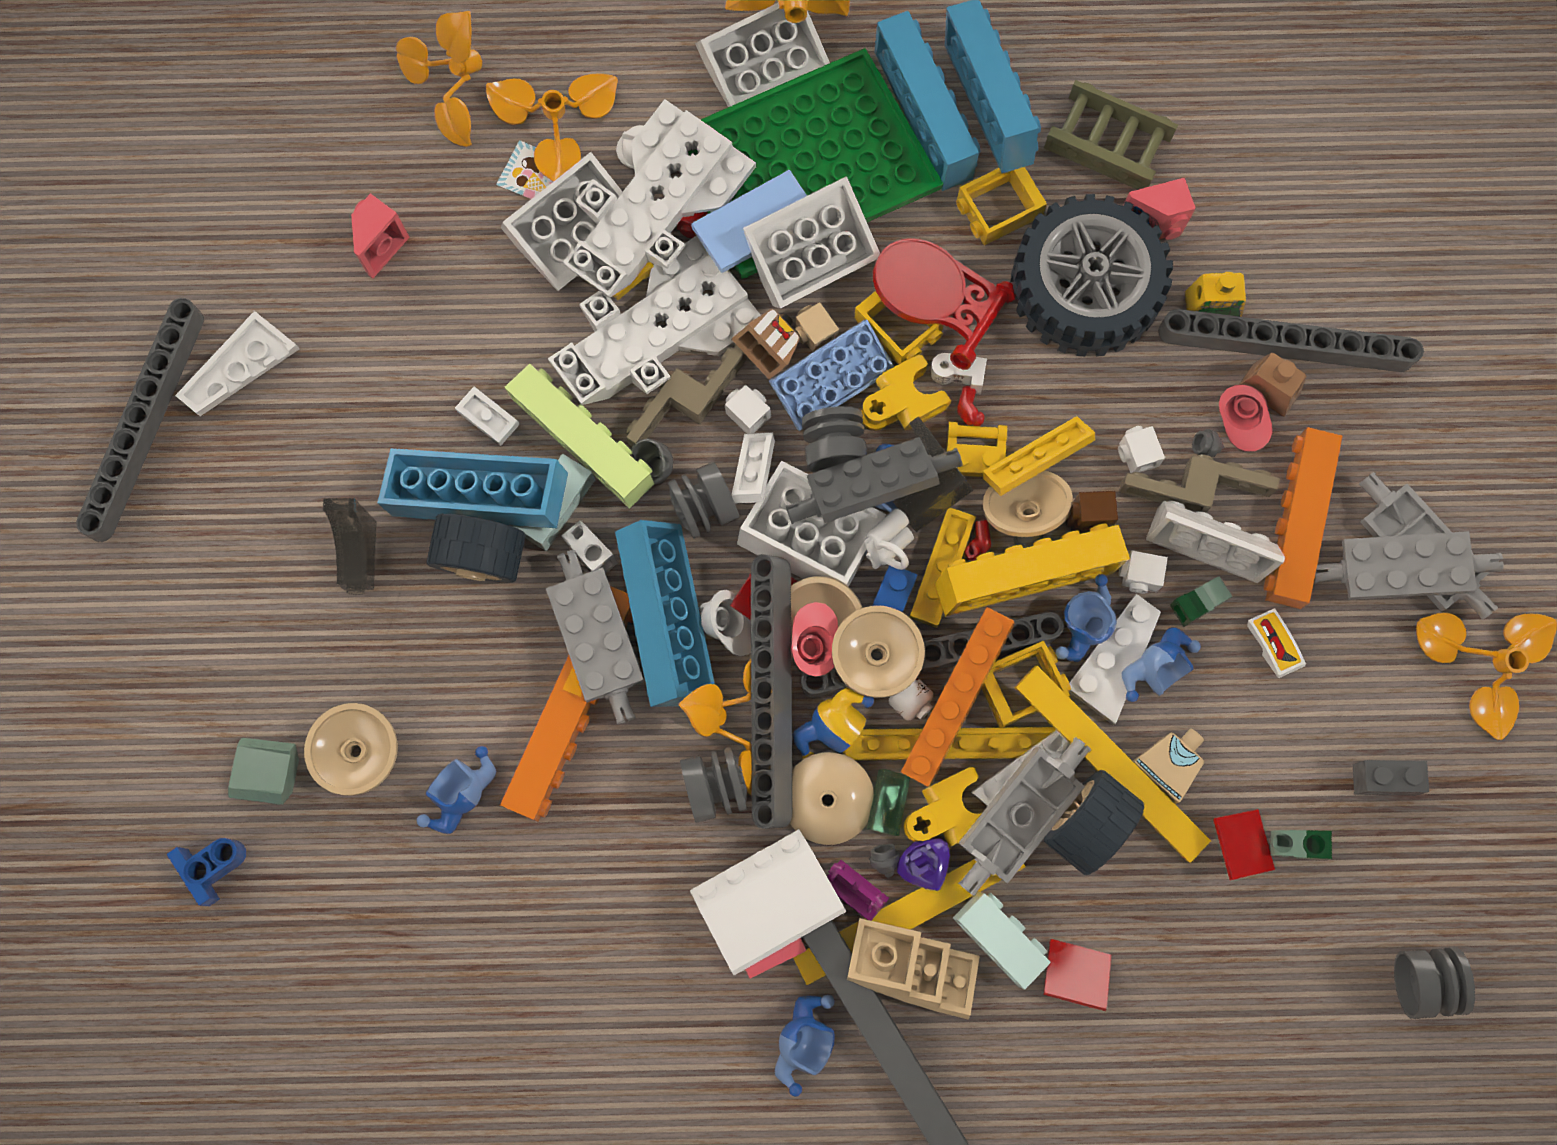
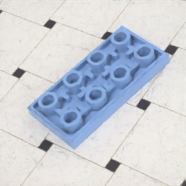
M788 170L691 223L692 229L720 272L723 273L752 257L743 231L744 227L807 195L791 171Z
M866 319L769 380V383L797 430L800 431L802 430V417L807 413L843 404L874 384L881 374L893 368L894 365Z

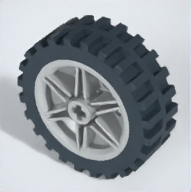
M1086 194L1084 201H1077L1076 196L1066 198L1064 206L1060 207L1055 202L1048 207L1045 216L1039 213L1034 218L1032 227H1028L1023 235L1014 260L1010 280L1014 282L1013 289L1016 295L1014 300L1018 299L1019 301L1016 311L1019 317L1027 316L1026 328L1031 333L1037 329L1042 334L1041 342L1048 345L1051 340L1059 344L1057 351L1066 353L1068 348L1077 350L1076 356L1085 357L1088 351H1095L1096 357L1105 356L1111 347L1114 348L1115 352H1119L1125 348L1128 341L1134 344L1140 339L1144 331H1148L1167 299L1166 295L1171 288L1173 280L1169 278L1173 270V260H1166L1170 252L1168 242H1160L1159 238L1162 231L1158 225L1151 228L1147 223L1150 216L1144 211L1140 215L1132 211L1133 204L1127 201L1124 206L1113 203L1115 199L1113 196L1106 195L1104 201L1095 200V194ZM1093 244L1100 246L1099 252H1095ZM1066 280L1068 288L1062 287L1059 281ZM1112 288L1118 289L1120 294L1114 296ZM1082 300L1092 301V304L1086 305L1082 302Z

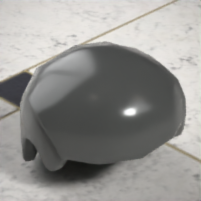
M648 438L639 440L631 447L630 450L632 451L633 458L636 461L642 459L651 468L652 473L650 475L654 485L661 484L668 478L673 470L674 461L666 445Z

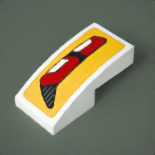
M1275 608L1248 620L1247 627L1263 648L1262 656L1278 678L1305 667V660L1293 636Z

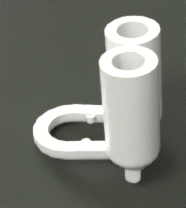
M894 509L867 534L865 545L868 554L866 556L871 560L874 569L887 564L896 569L903 570L909 565L908 558L903 549L913 541L914 536L910 529L906 527L909 524L908 517L899 509ZM898 556L901 562L896 561L894 557Z

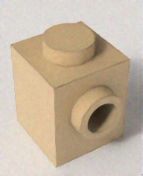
M820 302L813 307L808 305L798 312L794 331L799 335V341L802 344L806 342L812 352L839 336L838 327Z

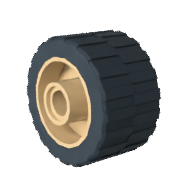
M438 514L434 523L426 563L430 567L454 573L456 576L466 579L514 583L517 580L526 534L518 528L486 519L456 514Z
M1104 770L1095 772L1082 783L1085 787L1044 837V842L1083 875H1090L1106 864L1132 834L1143 815V801Z

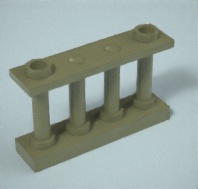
M1075 80L1069 95V99L1075 101L1063 127L1057 128L1052 126L1044 149L1137 190L1149 187L1156 173L1155 170L1149 167L1162 140L1171 142L1178 124L1165 116H1157L1102 92L1089 83ZM1085 106L1101 112L1087 140L1072 134ZM1111 117L1126 123L1113 151L1098 146V142ZM1136 128L1152 135L1140 161L1137 163L1123 156Z

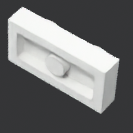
M475 387L455 407L459 414L500 446L520 425L514 417Z

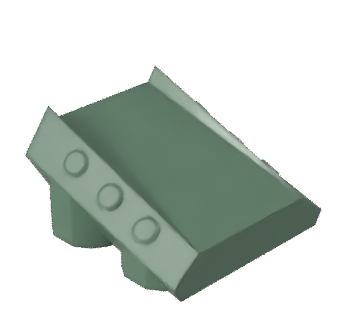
M241 738L236 748L228 786L229 798L283 805L292 794L299 763L296 744Z

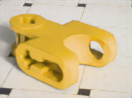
M917 355L887 370L876 379L880 390L865 399L862 409V424L870 430L877 431L899 420L905 430H910L946 411L951 400L945 391L941 390L929 395L923 394L915 388L913 382L924 375L928 365L923 355Z
M969 767L922 790L928 805L906 817L903 829L908 839L913 842L925 841L943 833L949 847L959 843L982 814L968 811L962 801V793L965 788L978 779V774L974 767ZM916 818L919 822L925 821L927 823V827L923 829L924 835L921 830L917 832L914 830L913 826L917 824Z

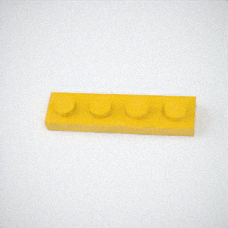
M1076 416L983 470V479L1002 496L1094 442L1095 432Z
M950 507L947 508L914 602L910 619L936 628L938 627L943 614V608L935 582L941 576V572L948 568L949 563L962 559L976 516Z

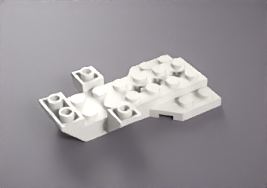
M665 99L631 142L635 177L618 199L614 193L592 179L575 201L597 223V226L584 242L579 241L563 264L609 298L629 286L648 262L668 269L685 247L683 242L670 234L681 218L694 216V213L713 212L728 204L756 168V162L734 148L730 140L687 110L683 112ZM697 149L698 154L695 156L692 153L691 156H688V151ZM674 171H680L681 176L678 178L675 175L672 179L670 174ZM663 193L664 198L662 200L658 198L654 201L653 196L655 194Z
M695 236L685 243L684 249L668 269L654 264L650 272L646 298L620 314V310L612 299L601 291L596 292L580 303V308L595 332L575 346L573 343H570L549 357L548 361L581 405L609 399L631 383L635 384L644 393L649 394L671 378L661 365V362L677 351L690 352L693 350L707 352V355L720 356L729 347L736 345L731 339L751 321L761 315L749 301L747 292L729 270L721 273L699 238ZM712 290L713 295L708 296L707 293L703 295V291ZM683 305L689 306L690 311L685 312L684 309L680 311V307ZM659 321H665L667 326L662 328L659 325L657 327L656 323Z

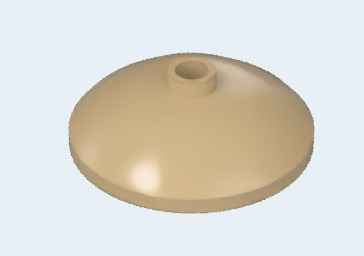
M1044 470L1002 496L989 486L983 498V510L987 521L998 531L1017 537H1034L1048 533L1066 521L1072 511L1071 502H1073V495L1065 480L1052 472Z
M813 576L794 583L791 586V640L794 617L799 609L806 604L813 602L826 604L834 611L839 627L850 614L862 609L858 597L848 586L830 577Z
M869 606L853 612L840 624L833 639L832 660L837 674L850 689L867 697L885 698L904 691L916 680L924 663L925 648L918 627L907 615L891 607ZM876 650L880 651L882 659L874 660L871 653Z
M358 703L338 705L323 713L310 728L304 747L305 763L312 778L324 789L345 796L363 794L379 786L392 771L397 758V737L392 724L376 709ZM359 746L361 748L360 755L353 757V749Z
M822 752L803 759L793 768L792 820L790 824L795 831L799 829L804 838L809 841L823 845H834L852 839L864 829L873 812L874 789L867 772L859 763L840 753ZM825 794L833 796L834 802L832 805L827 806L823 804L822 797Z

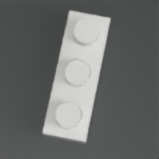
M773 432L744 434L732 490L734 503L763 502L775 443Z

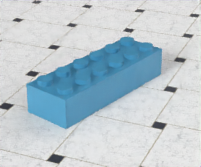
M970 0L946 7L945 48L1000 171L1005 173L1034 164L1035 152L1038 151L1037 137L1038 133L1041 132V125L1038 117L1032 115L1028 95L1023 94L1020 89V79L1017 72H1013L1010 67L1008 52L1006 50L1003 51L1000 46V36L997 29L993 30L988 9H983L980 0Z
M905 11L877 22L874 53L912 130L943 182L942 191L973 179L978 156L981 152L980 145L975 137H971L968 131V121L963 113H959L956 107V97L951 89H947L944 83V73L940 66L936 67L933 61L932 49L929 43H924L921 37L922 33L918 21L912 19L909 11Z
M391 448L377 504L394 517L435 520L438 514L443 513L476 517L505 525L557 529L568 472L557 459Z
M640 520L615 531L647 687V695L650 707L679 706V703L687 695L700 686L706 684L715 685L704 630L701 625V616L682 526L675 523Z

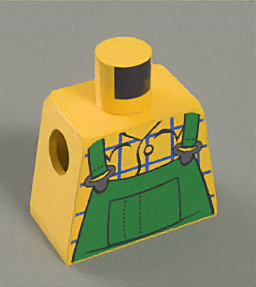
M1242 273L1203 274L1185 291L1186 310L1242 317L1246 302L1244 274Z

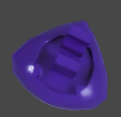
M929 839L912 843L900 857L897 864V873L905 881L915 886L939 891L945 881L950 857L948 843L941 839Z

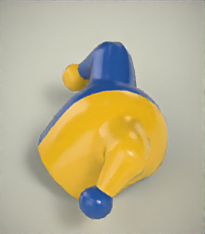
M847 687L838 692L833 698L821 702L814 710L812 720L800 726L792 734L793 742L803 755L802 759L814 755L809 750V742L819 740L837 753H841L850 747L858 738L866 723L864 715L855 709L852 703H861L865 708H869L873 705L874 698L861 695Z

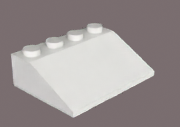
M779 3L695 43L708 73L728 107L830 63L808 11L804 21L791 23L786 20L784 9H779Z
M591 152L503 221L501 229L518 250L557 291L578 276L567 268L563 262L579 241L584 242L597 226V223L576 204V199L592 179L614 193L617 199L623 192Z
M843 177L743 228L761 282L772 306L782 308L877 260L880 255L847 177Z
M781 461L766 485L763 502L755 503L742 524L737 545L756 555L765 554L786 559L790 564L791 573L802 579L813 576H825L836 579L849 587L867 553L865 545L867 534L885 518L886 514L871 507L824 523L822 516L818 517L815 515L791 524L786 505L811 498L812 491L806 476L809 474Z
M1163 501L1156 510L1146 537L1147 541L1255 583L1260 582L1283 564L1285 556L1279 546L1270 542L1269 538L1265 535L1258 533L1249 534L1241 531V527L1229 522L1223 524L1215 521L1210 514L1200 511L1192 512L1176 501Z
M799 829L690 890L733 975L738 974L846 912Z

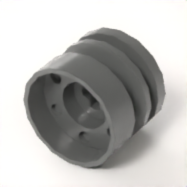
M844 406L827 407L814 410L802 417V429L805 430L803 438L806 442L810 443L805 447L806 464L809 471L818 472L867 455L866 441L859 438L864 434V425L861 424L863 422L861 410Z
M714 461L696 469L699 483L695 485L692 484L685 474L682 475L681 478L685 489L682 491L675 479L668 482L670 500L682 526L690 532L693 539L700 536L696 525L700 521L707 533L711 531L709 517L713 515L721 526L739 518V513L731 493Z
M731 747L724 748L726 763L720 764L717 752H711V767H705L700 755L680 760L690 806L696 823L716 818V803L721 802L727 815L732 814L729 802L731 799L736 798L739 811L747 810V789L741 766H738V760L733 754Z
M1458 947L1444 948V950L1442 948L1432 949L1430 953L1425 950L1399 951L1394 963V980L1401 1007L1410 1019L1434 1018L1439 1012L1443 1016H1453L1454 1014L1469 1015L1473 1011L1475 1004L1474 978L1469 961L1462 950Z

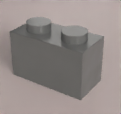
M1364 760L1352 764L1354 795L1416 796L1429 792L1427 761Z

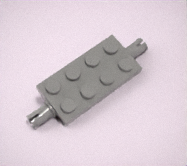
M1375 472L1359 483L1377 503L1375 505L1377 508L1360 521L1373 537L1451 532L1408 484H1405L1397 492L1394 490L1391 492L1377 477ZM1489 572L1475 573L1477 591L1474 593L1427 595L1441 612L1459 599L1461 601L1465 600L1482 620L1491 615L1492 611L1498 609L1497 605L1479 588L1481 586L1479 582Z
M1469 531L1354 538L1342 541L1343 560H1340L1339 563L1317 564L1314 583L1341 581L1347 587L1348 600L1474 593L1477 591L1475 573L1502 572L1504 564L1499 562V560L1503 559L1501 553L1474 555L1471 549Z
M569 550L567 554L570 563H568L564 553L557 556L566 580L546 588L585 701L588 703L605 697L606 700L610 701L616 723L618 725L626 722L622 710H624L628 721L636 718L626 693H628V689L633 685L644 682V678L603 567L583 574L576 551Z
M1075 737L1060 758L1056 757L1055 759L1040 747L1035 746L959 841L962 847L976 857L974 859L976 863L958 883L960 886L975 896L991 874L993 876L996 874L1004 882L1009 883L1085 787L1075 778L1074 770L1087 753L1091 751L1089 746H1085L1083 741Z

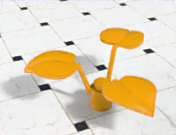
M727 0L725 8L726 10L757 11L772 6L776 0ZM777 0L779 9H784L785 18L791 23L804 21L807 17V10L818 14L848 16L850 0Z
M470 11L446 13L441 15L436 22L438 43L443 49L447 50L446 55L451 57L450 59L428 61L426 45L415 37L403 38L396 45L399 66L404 76L414 84H422L427 81L429 77L428 66L449 65L450 71L454 75L461 77L443 96L444 102L436 104L435 120L439 130L448 140L465 147L472 145L469 111L460 99L450 97L465 81L471 79L469 74L478 72L482 68L481 56L476 50L471 49L472 29Z
M598 73L578 77L571 83L568 89V94L574 102L568 100L566 96L563 97L557 90H549L533 106L535 103V92L532 86L524 80L515 78L487 83L486 93L492 110L505 123L512 125L522 124L526 121L528 112L534 113L540 107L543 108L544 115L553 121L555 140L545 139L541 141L535 148L534 161L537 169L554 182L581 160V151L574 139L564 138L560 140L558 119L562 118L565 114V105L572 108L579 107L581 114L587 118H602L611 111L614 105L618 79L613 75Z
M1436 613L1420 618L1416 625L1417 640L1422 651L1431 660L1439 663H1451L1455 660L1458 650L1493 658L1495 669L1503 673V675L1493 682L1492 688L1481 687L1477 689L1471 697L1469 709L1473 720L1479 727L1496 740L1504 739L1511 731L1518 716L1519 699L1513 688L1499 686L1505 680L1511 679L1512 673L1525 671L1529 663L1540 662L1549 654L1557 631V619L1542 614L1517 615L1511 618L1503 629L1504 638L1511 644L1508 649L1488 651L1461 645L1466 639V628L1461 619L1453 614Z
M750 659L743 672V683L748 692L746 696L723 701V695L719 687L714 684H706L687 695L679 703V706L686 713L693 728L699 735L708 737L713 733H718L745 747L746 750L742 751L739 756L738 766H741L747 792L752 796V744L720 728L726 721V711L723 707L751 700Z

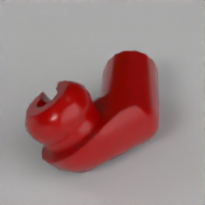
M964 386L957 406V413L965 424L981 426L985 416L973 404L976 390L969 386Z
M987 520L974 522L976 537L966 546L964 551L965 556L970 561H976L977 556L987 553L991 548L990 528Z

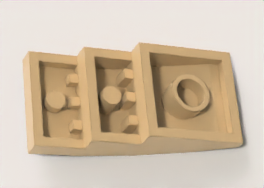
M859 918L847 980L913 1005L969 1020L980 956L950 949L951 944L922 938L921 932Z

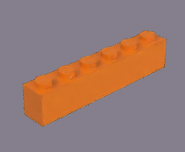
M1307 427L1300 435H1296L1293 441L1292 452L1295 453L1294 462L1290 463L1286 474V479L1290 480L1289 487L1282 495L1281 507H1284L1283 516L1278 519L1275 528V534L1279 535L1277 545L1284 554L1285 560L1283 564L1266 576L1264 582V590L1267 591L1266 601L1297 609H1302L1310 603L1342 435Z
M988 607L985 608L901 773L927 787L931 786L1014 627V620Z

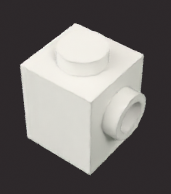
M745 385L741 390L735 389L726 398V414L747 434H754L771 418L770 407L765 404V397L757 389L752 391Z
M1136 426L1127 430L1119 443L1118 452L1121 460L1127 463L1130 473L1144 472L1159 467L1165 456L1153 426L1145 429L1142 426Z
M1131 551L1129 553L1130 559L1119 568V576H1123L1122 586L1130 587L1129 590L1135 593L1158 592L1164 584L1168 557Z

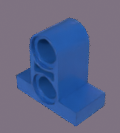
M220 838L194 856H192L189 849L176 847L166 855L198 905L210 907L220 900L211 885L244 862L246 848L240 841ZM230 845L233 849V854L229 860L225 861L223 851ZM201 864H204L206 866V874L202 879H199L197 877V869Z

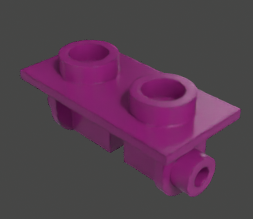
M842 860L834 863L828 871L827 878L838 897L866 920L872 921L889 900V897Z

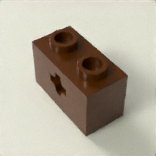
M1116 491L1079 492L1075 500L1071 502L1072 511L1065 522L1066 527H1071V532L1079 531L1080 534L1090 532V528L1106 523L1108 527L1114 526L1118 521Z

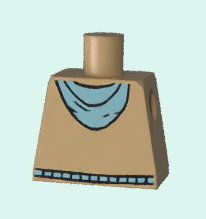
M1189 729L1181 739L1171 732L1134 759L1133 762L1174 804H1177L1183 799L1204 764V760L1195 752L1204 742V739L1193 729Z

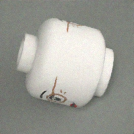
M917 677L907 689L890 696L889 704L905 720H912L915 717L922 720L933 708L930 704L933 699V692Z

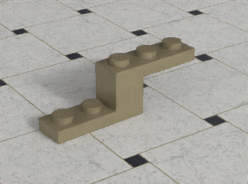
M737 345L734 348L729 347L722 356L721 361L723 363L718 370L713 369L705 380L706 386L676 368L672 375L669 374L671 378L660 385L661 390L655 398L653 396L650 397L643 408L644 413L640 419H635L628 427L626 438L629 446L632 447L639 440L648 439L671 407L701 424L748 359L746 354Z
M1193 455L1186 463L1181 487L1177 486V483L1174 481H1156L1149 479V476L1144 473L1132 472L1131 474L1127 473L1122 479L1119 492L1158 503L1176 501L1192 512L1200 511L1207 513L1212 507L1217 484L1270 497L1278 489L1280 478L1273 477L1270 472L1264 470L1251 471L1243 469V466L1238 463L1227 462L1224 464L1214 461L1212 457L1207 455Z

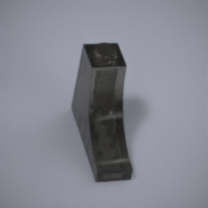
M919 416L909 423L913 428L916 438L920 437L928 455L930 454L933 457L945 453ZM958 468L939 473V485L893 501L896 507L908 517V525L915 532H918L973 491Z
M323 498V511L330 522L335 543L337 585L346 591L347 594L362 595L365 590H374L377 521L355 498Z

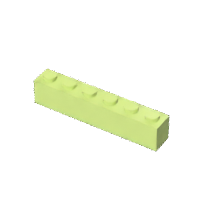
M531 364L527 365L505 386L511 399L585 468L592 471L593 475L630 509L654 485L650 475L652 473L651 468L642 459L636 461L630 456L632 451L621 440L616 443L610 437L612 433L604 424L599 422L596 425L590 419L592 415L583 405L579 404L576 406L571 402L572 396L562 386L557 389L551 383L553 379L545 370L540 368L537 371Z

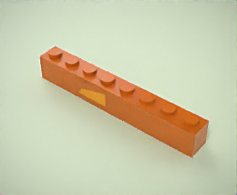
M610 586L626 629L628 622L633 623L628 593ZM569 655L500 804L504 808L539 822L540 817L545 818L552 804V800H549L553 788L558 789L565 775L562 768L566 760L571 761L576 752L577 744L574 742L578 733H583L589 723L590 716L587 713L591 704L596 705L599 700L598 698L588 703L585 701Z

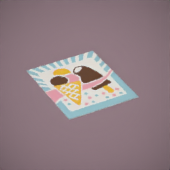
M519 140L496 185L532 199L549 186L552 181L545 177L535 165L534 151L536 147Z

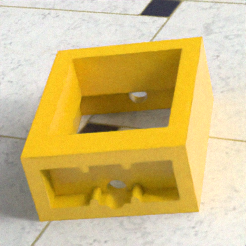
M1025 167L1001 173L1000 168H997L961 186L956 200L958 210L962 215L966 214L970 221L973 235L976 238H980L984 246L1033 222L1039 213L1044 215L1047 207L1045 199ZM1010 182L1026 210L989 228L972 199Z
M876 291L855 307L854 319L858 323L866 319L868 320L884 350L898 365L914 356L920 355L922 353L921 349L928 343L933 345L943 335L944 325L927 324L930 328L904 350H901L872 319L886 307Z
M1044 641L996 661L981 689L999 728L1006 727L1038 711L1031 705L1012 714L995 679L994 674L1036 656L1043 672L1068 697L1070 696L1068 692L1071 690L1070 683L1065 674L1060 675L1055 665L1058 663L1057 656L1052 647H1047Z

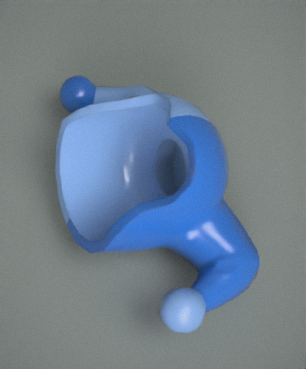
M1099 574L1095 577V583L1098 585L1097 592L1087 591L1079 593L1066 605L1064 611L1065 621L1071 631L1072 638L1067 648L1060 646L1056 649L1055 654L1058 659L1079 662L1091 645L1105 642L1114 633L1117 621L1116 614L1110 606L1111 595L1106 586L1108 583L1106 575Z
M1176 627L1167 629L1160 642L1149 646L1140 659L1131 663L1122 671V679L1127 690L1126 699L1129 702L1138 700L1139 694L1135 690V684L1139 680L1146 681L1158 696L1162 695L1168 687L1194 670L1192 663L1187 658L1185 651L1180 647V644L1187 646L1191 653H1197L1201 648L1200 643L1196 640H1191L1182 630Z
M479 746L475 750V755L481 761L480 769L472 770L460 760L454 759L438 774L428 787L426 796L441 809V818L430 819L427 815L422 814L416 820L418 826L423 828L429 827L444 834H451L456 830L463 814L475 808L481 798L482 791L496 776V769L488 757V749L485 746Z
M831 995L823 997H798L795 1002L792 1021L781 1031L779 1037L780 1055L775 1066V1076L789 1088V1093L794 1097L802 1093V1086L795 1083L791 1075L792 1071L798 1069L811 1075H817L824 1068L831 1055L835 1040L834 1030L815 1020L812 1011L818 1006H823L827 1009L833 1007L835 1000Z

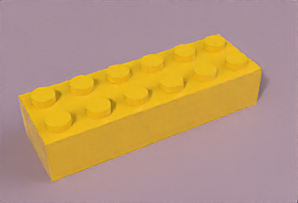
M1106 523L1090 528V532L1080 534L1079 531H1072L1062 535V539L1052 541L1051 538H1044L1034 542V546L1023 548L1022 545H1016L1007 548L1004 554L995 556L994 552H988L977 556L976 561L966 563L965 559H960L949 563L948 568L941 572V576L935 582L945 617L1095 579L1099 574L1106 576L1113 574L1130 559L1119 525L1108 527Z

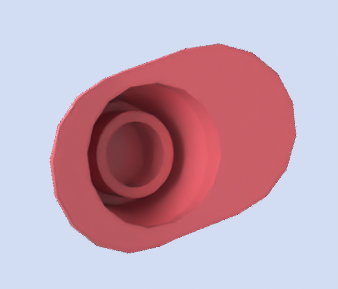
M1234 385L1227 388L1220 397L1219 409L1230 442L1244 451H1257L1264 448L1270 441L1273 433L1266 398L1259 390L1247 385Z
M813 602L803 606L794 617L790 650L794 662L802 672L815 677L826 675L834 668L832 644L838 629V620L834 611L823 603Z

